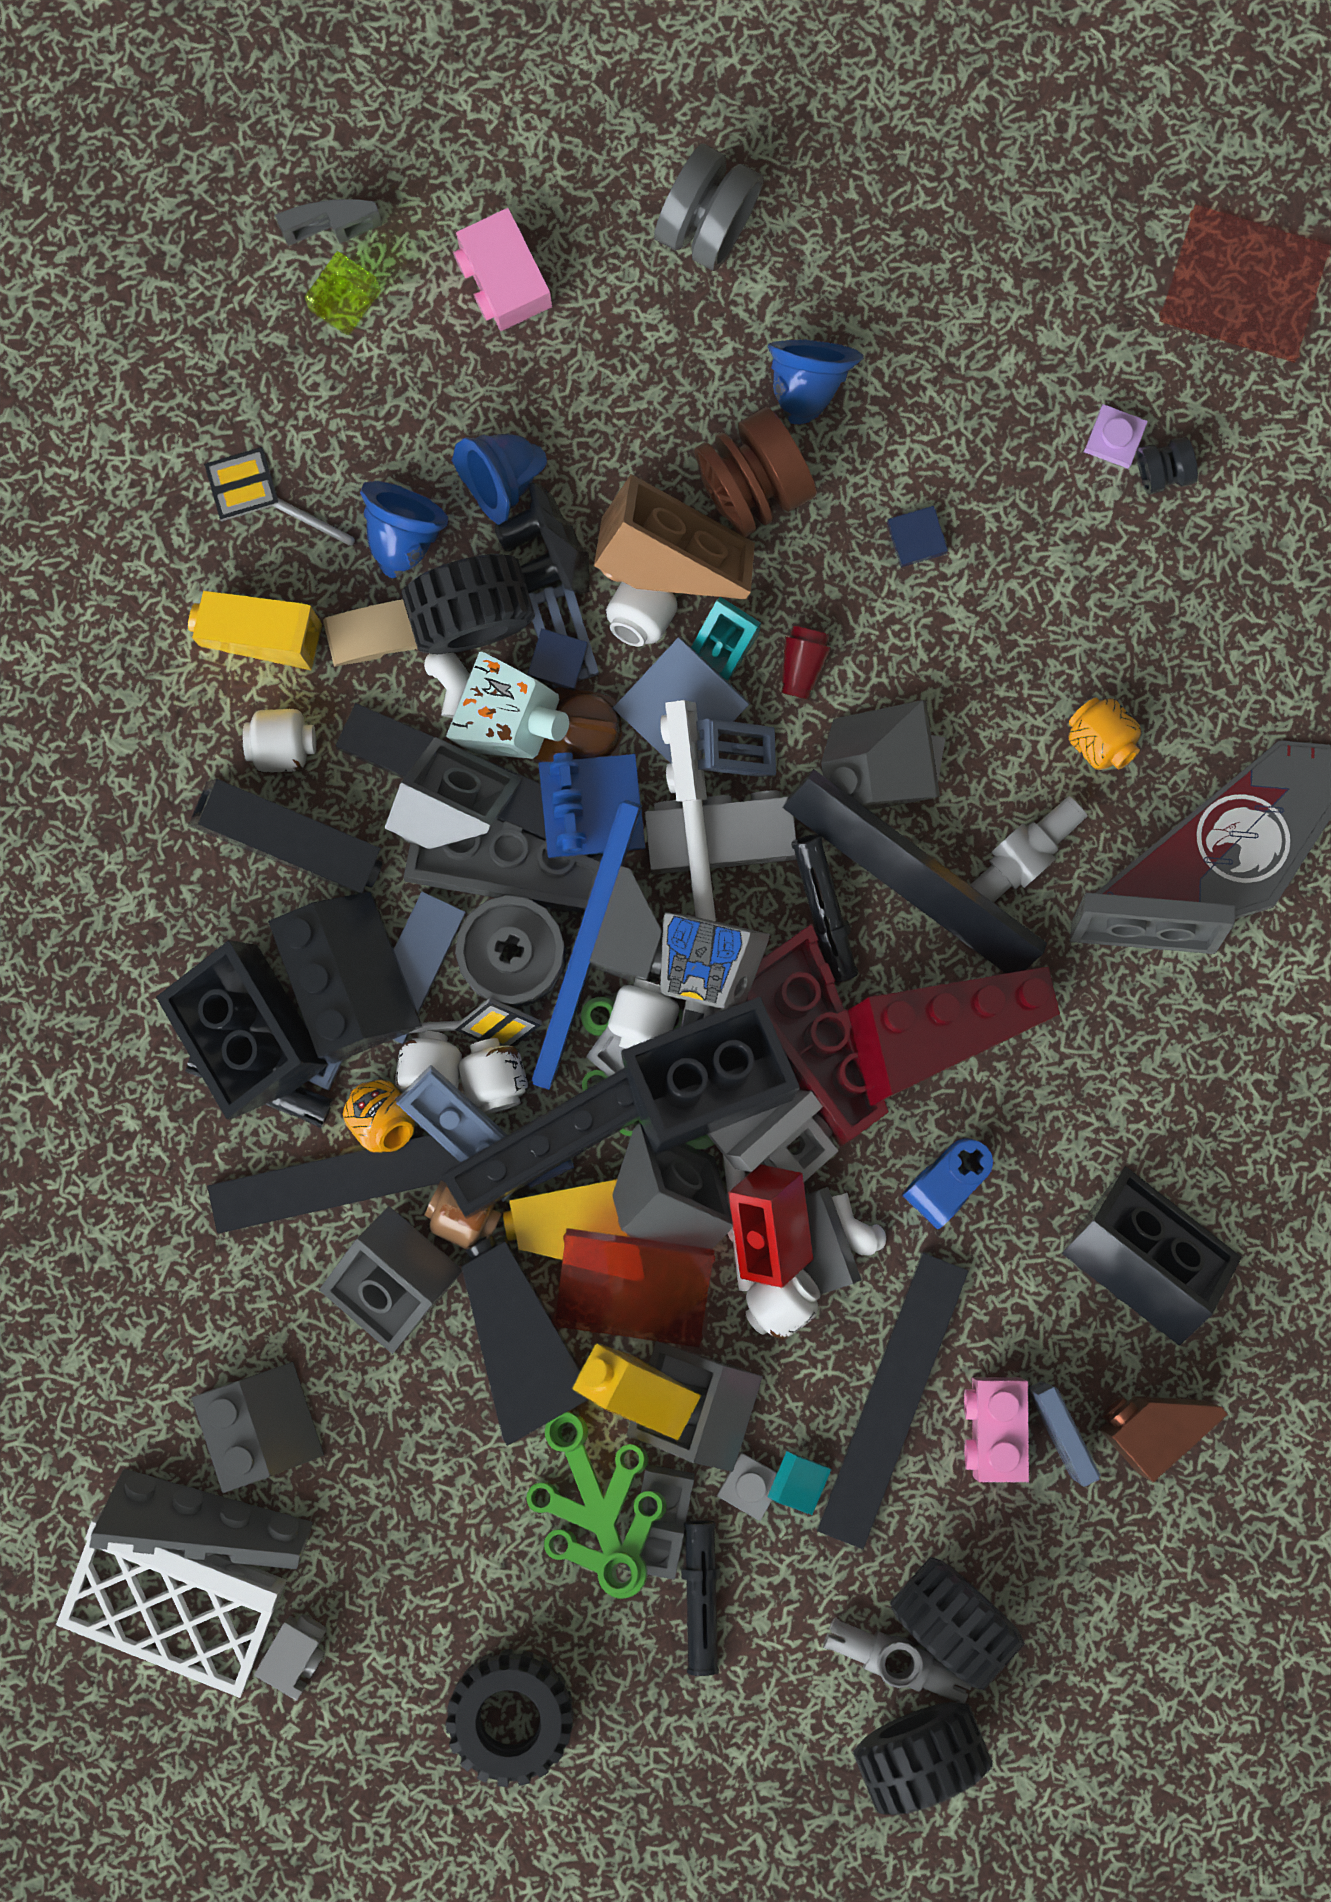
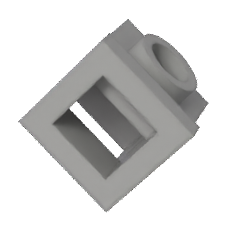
M814 1114L762 1163L766 1166L801 1172L803 1174V1182H805L838 1152L829 1139L833 1134L832 1130L818 1114ZM798 1137L800 1147L797 1151L790 1153L787 1146Z
M301 1615L298 1620L289 1616L283 1623L254 1676L297 1701L308 1685L300 1680L301 1675L311 1679L326 1653L317 1648L327 1631L326 1627L306 1615Z

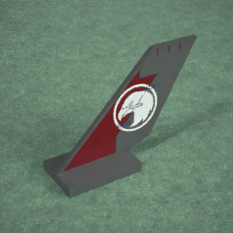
M1278 741L1100 890L1096 893H1085L1071 922L1070 942L1215 954L1234 926L1235 919L1274 908L1331 819V745Z

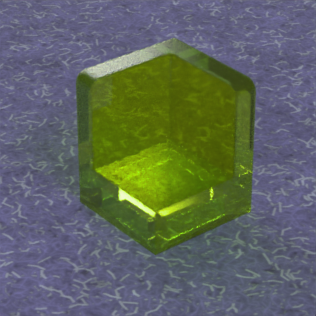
M337 251L307 292L305 301L309 311L343 334L350 335L377 298L381 289L376 276Z

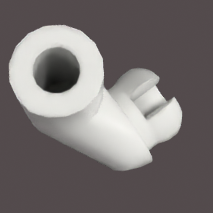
M454 653L428 654L424 663L425 671L428 675L438 678L446 688L442 716L453 718L470 674Z
M848 1193L833 1196L832 1199L850 1249L859 1255H873L876 1251L883 1249L887 1239L883 1228L877 1224L869 1226L855 1219Z

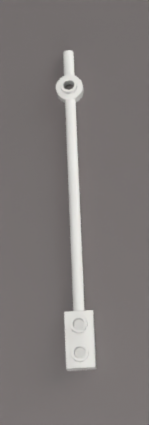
M686 700L665 703L666 715L661 716L663 741L665 744H670L672 763L667 764L666 777L670 792L676 793V800L683 804L695 917L716 921L702 800H707L704 770H698V760L702 759V752L697 750V740H700V734L697 731L696 721H698L696 702ZM715 1007L714 1014L726 1009ZM723 1155L727 1184L726 1197L730 1207L728 1192L745 1178V1171L734 1169ZM732 1228L728 1232V1236L734 1244L739 1291H748L755 1282L740 1279L734 1229Z

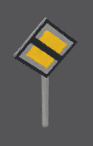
M263 447L204 464L220 521L274 506L347 545L355 543L353 536L277 498Z
M489 998L462 1021L421 1023L422 1028L410 1033L458 1031L479 1041L498 1038L500 1046L508 1045L514 1047L540 1027L542 1021Z

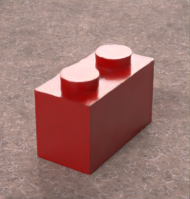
M760 1164L728 1192L740 1279L783 1288L813 1260L803 1174Z

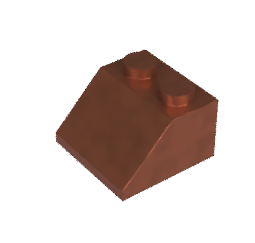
M1134 1396L1127 1401L1124 1397H1121L1104 1411L1102 1417L1106 1422L1098 1430L1139 1475L1154 1483L1221 1422L1228 1413L1221 1406L1205 1400Z

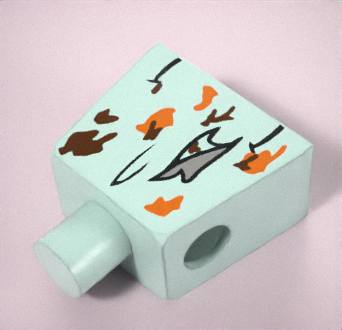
M479 652L446 737L468 751L477 754L532 759L538 755L544 738L554 741H560L564 738L568 731L569 718L566 713L556 710L559 702V695L521 671L484 652Z

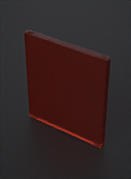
M1195 205L1189 214V225L1163 309L1159 312V322L1295 363L1296 359L1300 356L1299 349L1325 263L1330 256L1329 250L1331 246Z
M566 1228V1233L563 1235L564 1251L557 1312L554 1315L557 1327L700 1347V1343L703 1340L702 1328L712 1265L716 1260L714 1255L715 1249Z

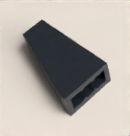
M219 779L210 780L205 783L188 824L190 828L353 893H363L365 886L372 888L382 867V861L377 859L381 848Z
M490 1234L465 1249L469 1256L462 1259L461 1267L502 1438L506 1445L509 1446L587 1401L588 1398L572 1389L582 1369L507 1238L503 1235L494 1240Z

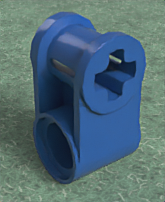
M969 1138L959 1139L952 1143L933 1164L926 1167L905 1189L902 1196L936 1229H940L958 1212L970 1194L988 1177L993 1166L992 1154L987 1146L979 1141ZM977 1149L980 1153L975 1159L980 1166L978 1170L973 1172L965 1169L960 1173L958 1170L962 1164L961 1159L958 1157L960 1151L964 1150L972 1153Z

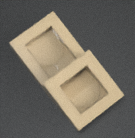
M403 599L347 611L326 617L323 620L334 666L371 661L381 658L384 654L417 649Z

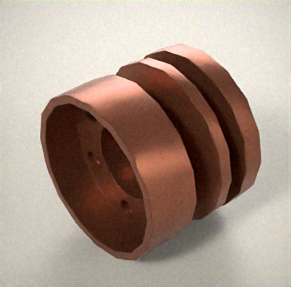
M768 407L759 410L738 423L739 435L743 444L740 448L727 434L722 432L715 436L720 456L706 442L694 448V454L701 470V478L711 500L721 515L729 520L735 530L743 537L749 536L756 530L751 512L764 525L772 522L773 517L768 502L770 497L783 510L790 512L816 497L817 493L814 480L799 448L779 417Z

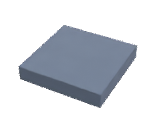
M678 637L620 699L613 709L661 755L672 763L670 744L664 743L661 733V716L666 715L665 703L682 700L696 702L698 720L716 719L734 722L751 703L684 639ZM699 731L700 740L704 739V731Z
M1043 1381L1028 1387V1393L1070 1478L1083 1487L1099 1480L1101 1475L1058 1389Z

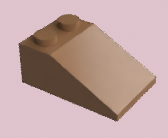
M630 474L602 516L594 566L599 568L609 579L615 582H624L635 589L746 599L751 593L755 543Z

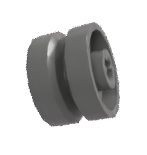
M701 143L693 151L671 188L656 224L654 240L677 251L687 246L693 239L691 247L692 260L712 271H717L728 257L753 211L763 185L764 175L744 164H738L724 177L727 164L726 155Z
M506 895L487 900L468 914L458 931L455 954L461 975L477 995L486 1000L492 998L509 1007L518 1008L537 1003L554 989L564 972L566 948L559 925L544 907L528 898ZM509 945H517L522 952L521 958L513 957L510 962H507L503 956L504 949Z

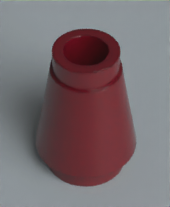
M792 626L790 637L785 636L783 686L781 693L809 700L811 691H813L832 649L827 646L829 634Z

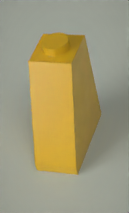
M203 591L200 604L194 603L192 605L188 620V630L193 632L192 638L201 647L311 671L322 628V623L311 605Z
M617 1179L509 1200L511 1211L503 1212L504 1226L508 1241L517 1240L519 1250L627 1276H645L639 1239L628 1236L621 1230L618 1223V1215L612 1196Z
M597 1343L572 1388L602 1408L676 1440H679L701 1397L698 1393L639 1358Z

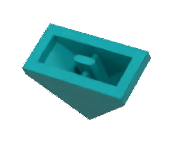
M719 597L691 647L729 682L758 638L761 622L722 597Z

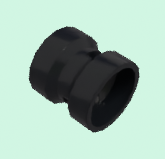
M1183 436L1171 439L1167 446L1159 448L1151 444L1137 449V465L1144 490L1148 495L1163 492L1167 485L1176 483L1183 487L1197 482V462L1188 437Z

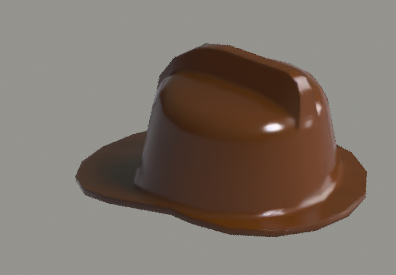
M551 688L552 691L559 695L556 710L568 715L569 727L566 735L560 741L544 738L540 751L534 758L543 762L554 761L553 756L558 753H572L573 760L618 756L622 726L620 715L613 709L618 702L613 697L598 692Z

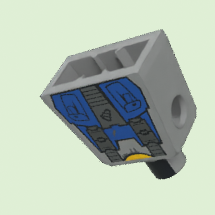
M665 913L660 989L664 995L686 1000L681 1027L713 1015L715 1007L728 1009L746 1002L770 934L686 914Z

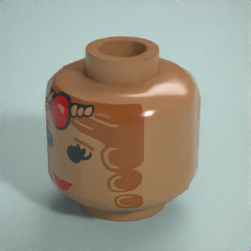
M441 1180L429 1203L425 1217L431 1219L430 1229L433 1234L462 1248H467L476 1244L480 1237L493 1235L502 1214L493 1210L496 1204L494 1203L466 1219L446 1183Z

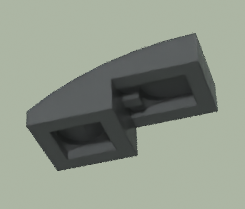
M358 199L325 200L301 205L275 214L288 246L331 227L339 244L382 225L375 202Z
M647 1464L645 1468L641 1493L645 1491L658 1492L665 1498L667 1505L664 1516L654 1521L641 1553L647 1566V1575L675 1580L684 1536V1522H686L695 1473ZM647 1497L642 1505L645 1514L652 1516L657 1511L656 1500L652 1497ZM627 1565L626 1570L631 1571L630 1567Z

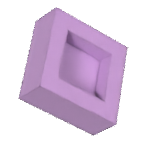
M1102 404L1084 452L1129 469L1148 421Z

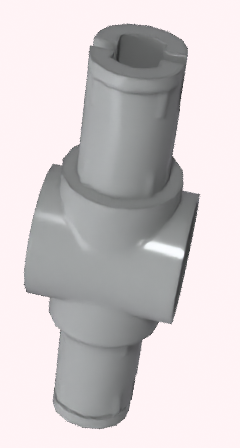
M1068 796L1037 824L1031 822L1028 826L1024 823L1021 824L991 852L994 855L989 860L991 866L972 882L970 886L993 903L1010 887L1017 889L1022 885L1025 888L1057 859L1054 856L1059 850L1057 845L1088 815L1072 797Z
M838 1618L832 1620L829 1627L830 1632L843 1637V1639L827 1633L823 1644L824 1649H830L864 1663L863 1669L880 1675L884 1682L892 1687H909L918 1692L924 1688L958 1703H965L968 1697L966 1690L954 1686V1684L969 1690L971 1686L961 1680L941 1662L933 1660L934 1656L930 1652L915 1647L913 1642L902 1636H889L879 1631L873 1635L841 1622ZM898 1649L906 1650L911 1654V1664L908 1669L901 1673H893L885 1668V1661L889 1653Z

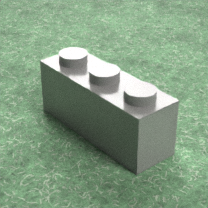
M771 790L752 793L751 801L732 803L731 796L729 795L707 797V800H702L710 869L796 860L794 849L791 846V842L796 840L794 817L782 808L788 797L780 798V791ZM672 800L655 803V811L645 812L651 875L690 871L682 802Z

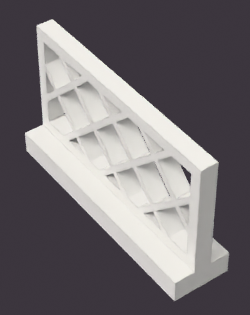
M101 1511L91 1521L85 1540H87L56 1625L240 1698L287 1580L247 1564L232 1563L230 1557L222 1554L205 1556V1560L184 1558L185 1550L155 1547L154 1555L132 1553L133 1545L108 1543L107 1550L103 1551L115 1555L122 1572L100 1581L92 1563L97 1549L89 1548L91 1533L102 1513ZM129 1561L134 1562V1563L139 1564V1565H137V1566H135V1567H131ZM151 1569L161 1573L168 1590L146 1599L136 1574ZM87 1577L91 1586L82 1589ZM126 1579L137 1604L115 1613L104 1588ZM175 1579L184 1583L178 1586ZM197 1587L208 1592L214 1608L192 1617L181 1593ZM95 1593L105 1614L104 1618L93 1623L72 1616L78 1599ZM172 1597L183 1622L161 1631L150 1606ZM221 1597L230 1600V1602L224 1604ZM242 1605L260 1612L261 1615L256 1628L238 1636L227 1611ZM141 1611L151 1635L142 1640L134 1641L125 1637L119 1620ZM219 1616L229 1640L207 1649L196 1625ZM109 1624L112 1632L101 1627ZM187 1629L197 1654L182 1660L171 1655L165 1638ZM251 1639L246 1653L242 1643ZM155 1642L158 1650L147 1645ZM233 1647L241 1664L236 1681L218 1674L210 1656ZM202 1661L204 1668L197 1666L194 1663Z

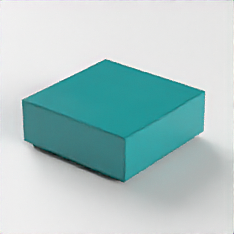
M786 1451L767 1497L782 1505L813 1515L832 1469Z

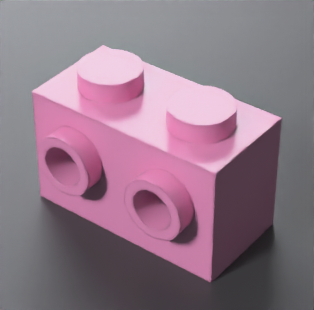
M509 208L456 232L460 249L453 252L454 257L465 279L473 275L480 289L479 292L474 294V297L486 321L494 318L500 331H503L552 307L550 291Z
M972 1377V1389H965L964 1392L965 1419H972L973 1439L965 1440L964 1457L966 1470H973V1477L978 1482H1029L1028 1381L1021 1377Z

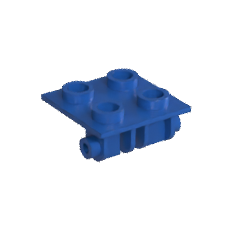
M558 753L553 756L554 761L538 763L548 858L604 853L619 804L625 800L641 804L635 754L573 760L572 753ZM641 811L628 851L645 849Z

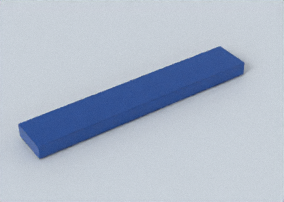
M625 800L618 806L533 1074V1085L549 1090L555 1081L591 968L589 960L620 867H623L642 808L641 804Z

